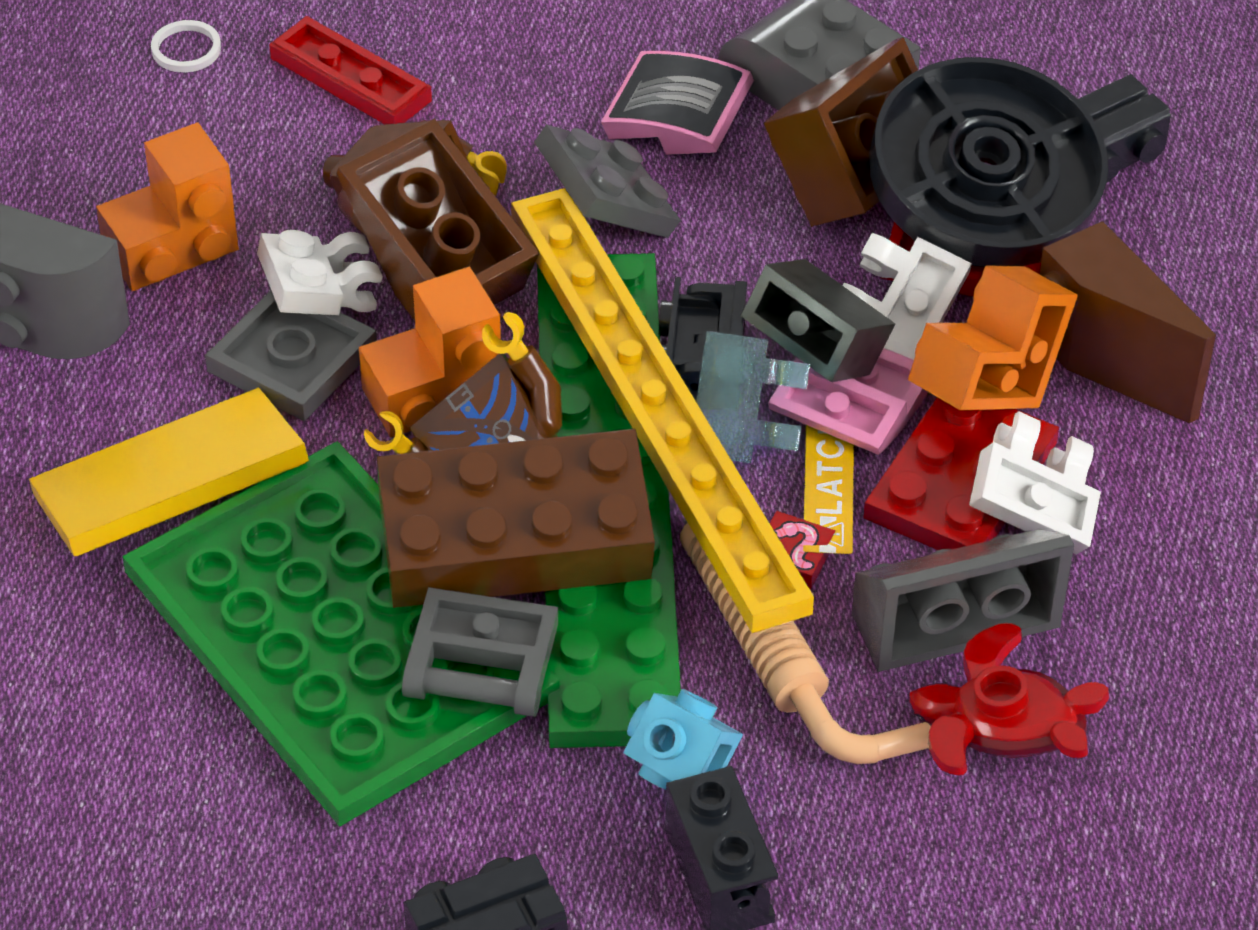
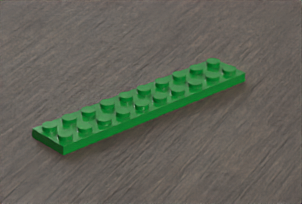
M655 253L607 254L660 342V335H658L659 313ZM537 265L539 355L561 386L562 427L557 436L633 429ZM638 437L655 540L652 579L545 591L546 605L558 607V626L547 667L560 680V688L548 695L549 748L627 746L631 738L627 734L628 725L637 708L644 701H650L654 693L678 697L681 691L669 490Z

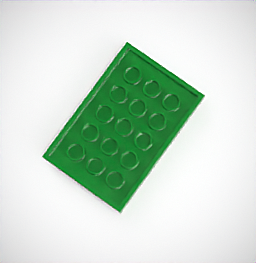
M336 441L308 456L309 461L305 464L261 481L123 555L122 558L125 573L332 819L341 827L526 716L515 714L514 707L434 694H426L424 700L403 696L404 670L423 605L393 608L378 484L347 450ZM434 658L432 663L433 668L511 680H519L521 672ZM548 667L542 685L539 709L548 704V695L560 688V680Z

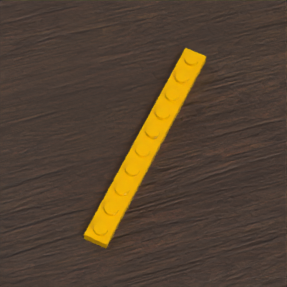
M563 188L511 202L512 219L539 252L536 260L537 265L633 429H636L637 437L751 633L813 615V594L569 193Z

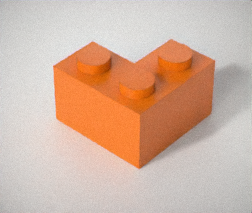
M198 122L144 142L150 186L96 206L100 235L117 240L122 276L131 291L162 281L239 250L229 164Z
M470 266L413 285L415 328L359 347L362 390L390 438L395 436V428L392 423L379 415L380 412L390 411L398 415L403 424V433L409 432L413 424L499 354L485 346L482 339V330L486 324H489L495 335L501 340L500 314Z
M985 266L981 280L975 288L974 301L966 323H926L922 337L915 349V358L908 381L959 410L1039 408L1078 294L1025 266Z

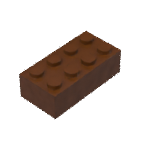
M636 429L377 456L379 499L393 608L423 605L428 587L496 597L652 579L655 540Z

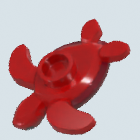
M1003 623L981 631L967 642L963 654V668L967 683L962 687H955L946 683L929 684L910 692L909 702L917 717L923 722L932 724L929 730L928 745L935 763L940 770L959 776L964 775L968 770L966 762L967 746L985 754L1004 758H1024L1058 749L1062 754L1070 758L1086 757L1088 755L1085 715L1098 713L1109 700V688L1098 682H1087L1068 691L1056 680L1041 672L1001 665L1007 655L1022 640V631L1018 625Z

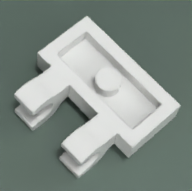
M286 230L281 232V234L261 233L257 255L280 312L339 315L341 307L352 308L358 312L376 310L377 302L371 291H357V288L365 282L380 283L383 276L378 265L371 261L344 262V259L349 254H368L369 245L365 236L356 232H347L338 235L329 244L322 245L318 236H311L299 230Z
M872 233L861 252V256L864 258L860 263V267L879 277L894 278L888 292L881 302L852 285L844 283L843 286L896 323L884 349L914 360L915 349L922 337L926 323L943 322L970 273L972 263L917 237L909 252L895 245L890 240Z
M1018 411L1014 415L1012 427L1000 423L995 431L993 443L981 450L969 506L1026 532L1040 529L1070 535L1074 543L1073 553L1078 554L1091 545L1101 491L1085 484L1094 448L1092 445L1071 436L1068 438L1065 452L1054 447L1050 450L1046 466L1032 460L1034 447L1040 433V421Z

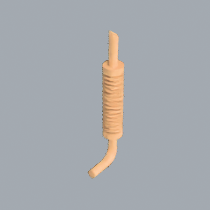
M687 523L680 533L681 544L712 594L714 601L723 613L725 620L734 632L735 637L745 651L746 656L756 670L779 711L786 713L798 711L810 731L811 737L824 752L838 760L858 765L877 763L880 760L929 748L928 737L931 726L927 722L875 735H858L841 728L833 720L821 699L828 688L829 679L794 621L751 633L689 524Z

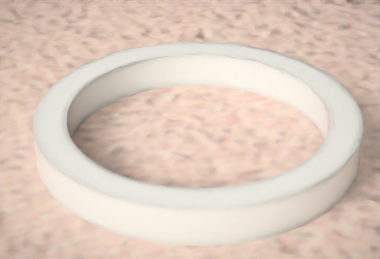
M195 20L176 21L162 27L155 33L151 41L152 56L157 64L170 71H198L211 65L218 58L221 52L220 36L212 26ZM182 31L203 33L213 42L211 50L205 56L193 61L184 62L165 57L160 52L159 47L165 38Z

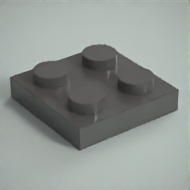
M547 124L534 141L583 216L669 238L680 223V218L667 201V191L659 183L651 179L641 164L643 161L641 154L628 143L621 140H615L611 143L594 138L579 128H573L569 131Z
M271 290L205 354L207 372L246 392L259 387L275 407L305 422L360 365L359 347L377 341V333L375 329L341 312L339 315L280 312Z

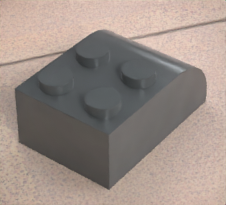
M788 0L726 42L720 50L718 60L750 71L754 82L749 91L779 111L795 97L891 41L904 36L847 0ZM904 37L919 70L921 47Z
M0 203V343L10 348H20L54 359L87 357L103 351L114 344L130 325L117 240Z

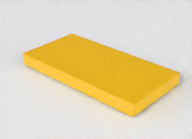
M258 387L29 478L34 497L75 557L303 465L309 459L305 443Z

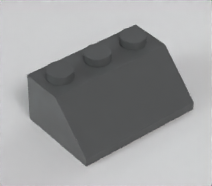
M1036 529L1015 535H1000L990 541L953 550L942 549L927 556L894 564L883 563L869 570L856 572L852 616L877 671L881 672L963 652L967 642L976 634L997 624L1011 623L1018 625L1021 628L1022 637L1060 628L1074 543L1070 535Z

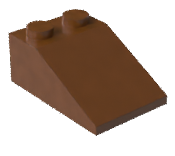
M904 37L891 41L795 97L763 123L770 137L771 145L781 160L794 188L796 199L802 206L811 227L864 214L879 202L869 171V149L881 108L890 93L905 78L918 71Z
M435 118L338 167L336 174L395 296L414 321L413 285L469 266L494 305L524 289L539 252Z
M1103 221L1044 247L1040 275L1078 294L1056 359L1068 371L1182 421L1191 423L1199 419L1216 334Z

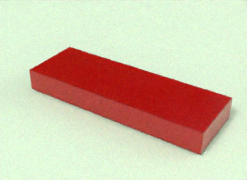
M305 16L269 44L270 58L384 125L405 123L432 101V87L308 16Z

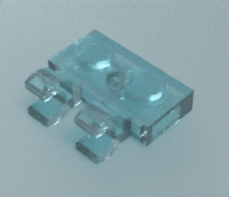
M706 331L696 403L732 461L751 463L754 445L798 451L801 426L757 420L762 383L807 389L810 364L766 358L768 339Z

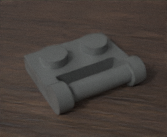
M428 587L404 670L403 696L424 700L426 694H434L514 707L515 714L536 717L540 705L542 685L558 626V607ZM434 658L521 672L519 680H511L433 668L432 663Z

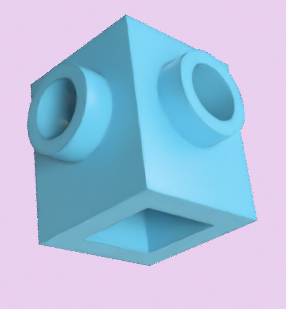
M681 689L678 697L654 693L651 700L644 701L633 714L627 730V734L631 738L623 753L643 764L638 773L641 777L666 790L667 782L727 767L743 734L715 719L713 716L718 707L690 691Z

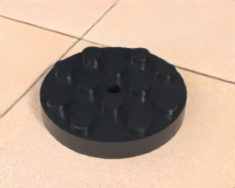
M965 57L928 65L905 78L894 88L884 102L875 125L869 149V171L880 203L893 221L913 241H916L917 237L972 263L971 265L1027 266L1041 262L1044 247L1088 228L1107 183L1108 156L1106 145L1095 120L1083 104L1062 85L1036 70L1014 62L986 57Z

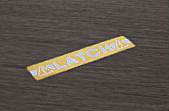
M806 425L804 520L836 531L828 545H803V551L852 554L854 445Z

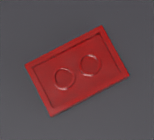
M937 397L865 501L863 518L936 550H953L990 541L995 538L1006 522L969 506L981 450L993 443L995 431L1000 423L1012 427L1014 415L1019 410H959ZM1024 413L1040 421V433L1034 447L1032 460L1044 464L1050 450L1057 444L1059 427Z

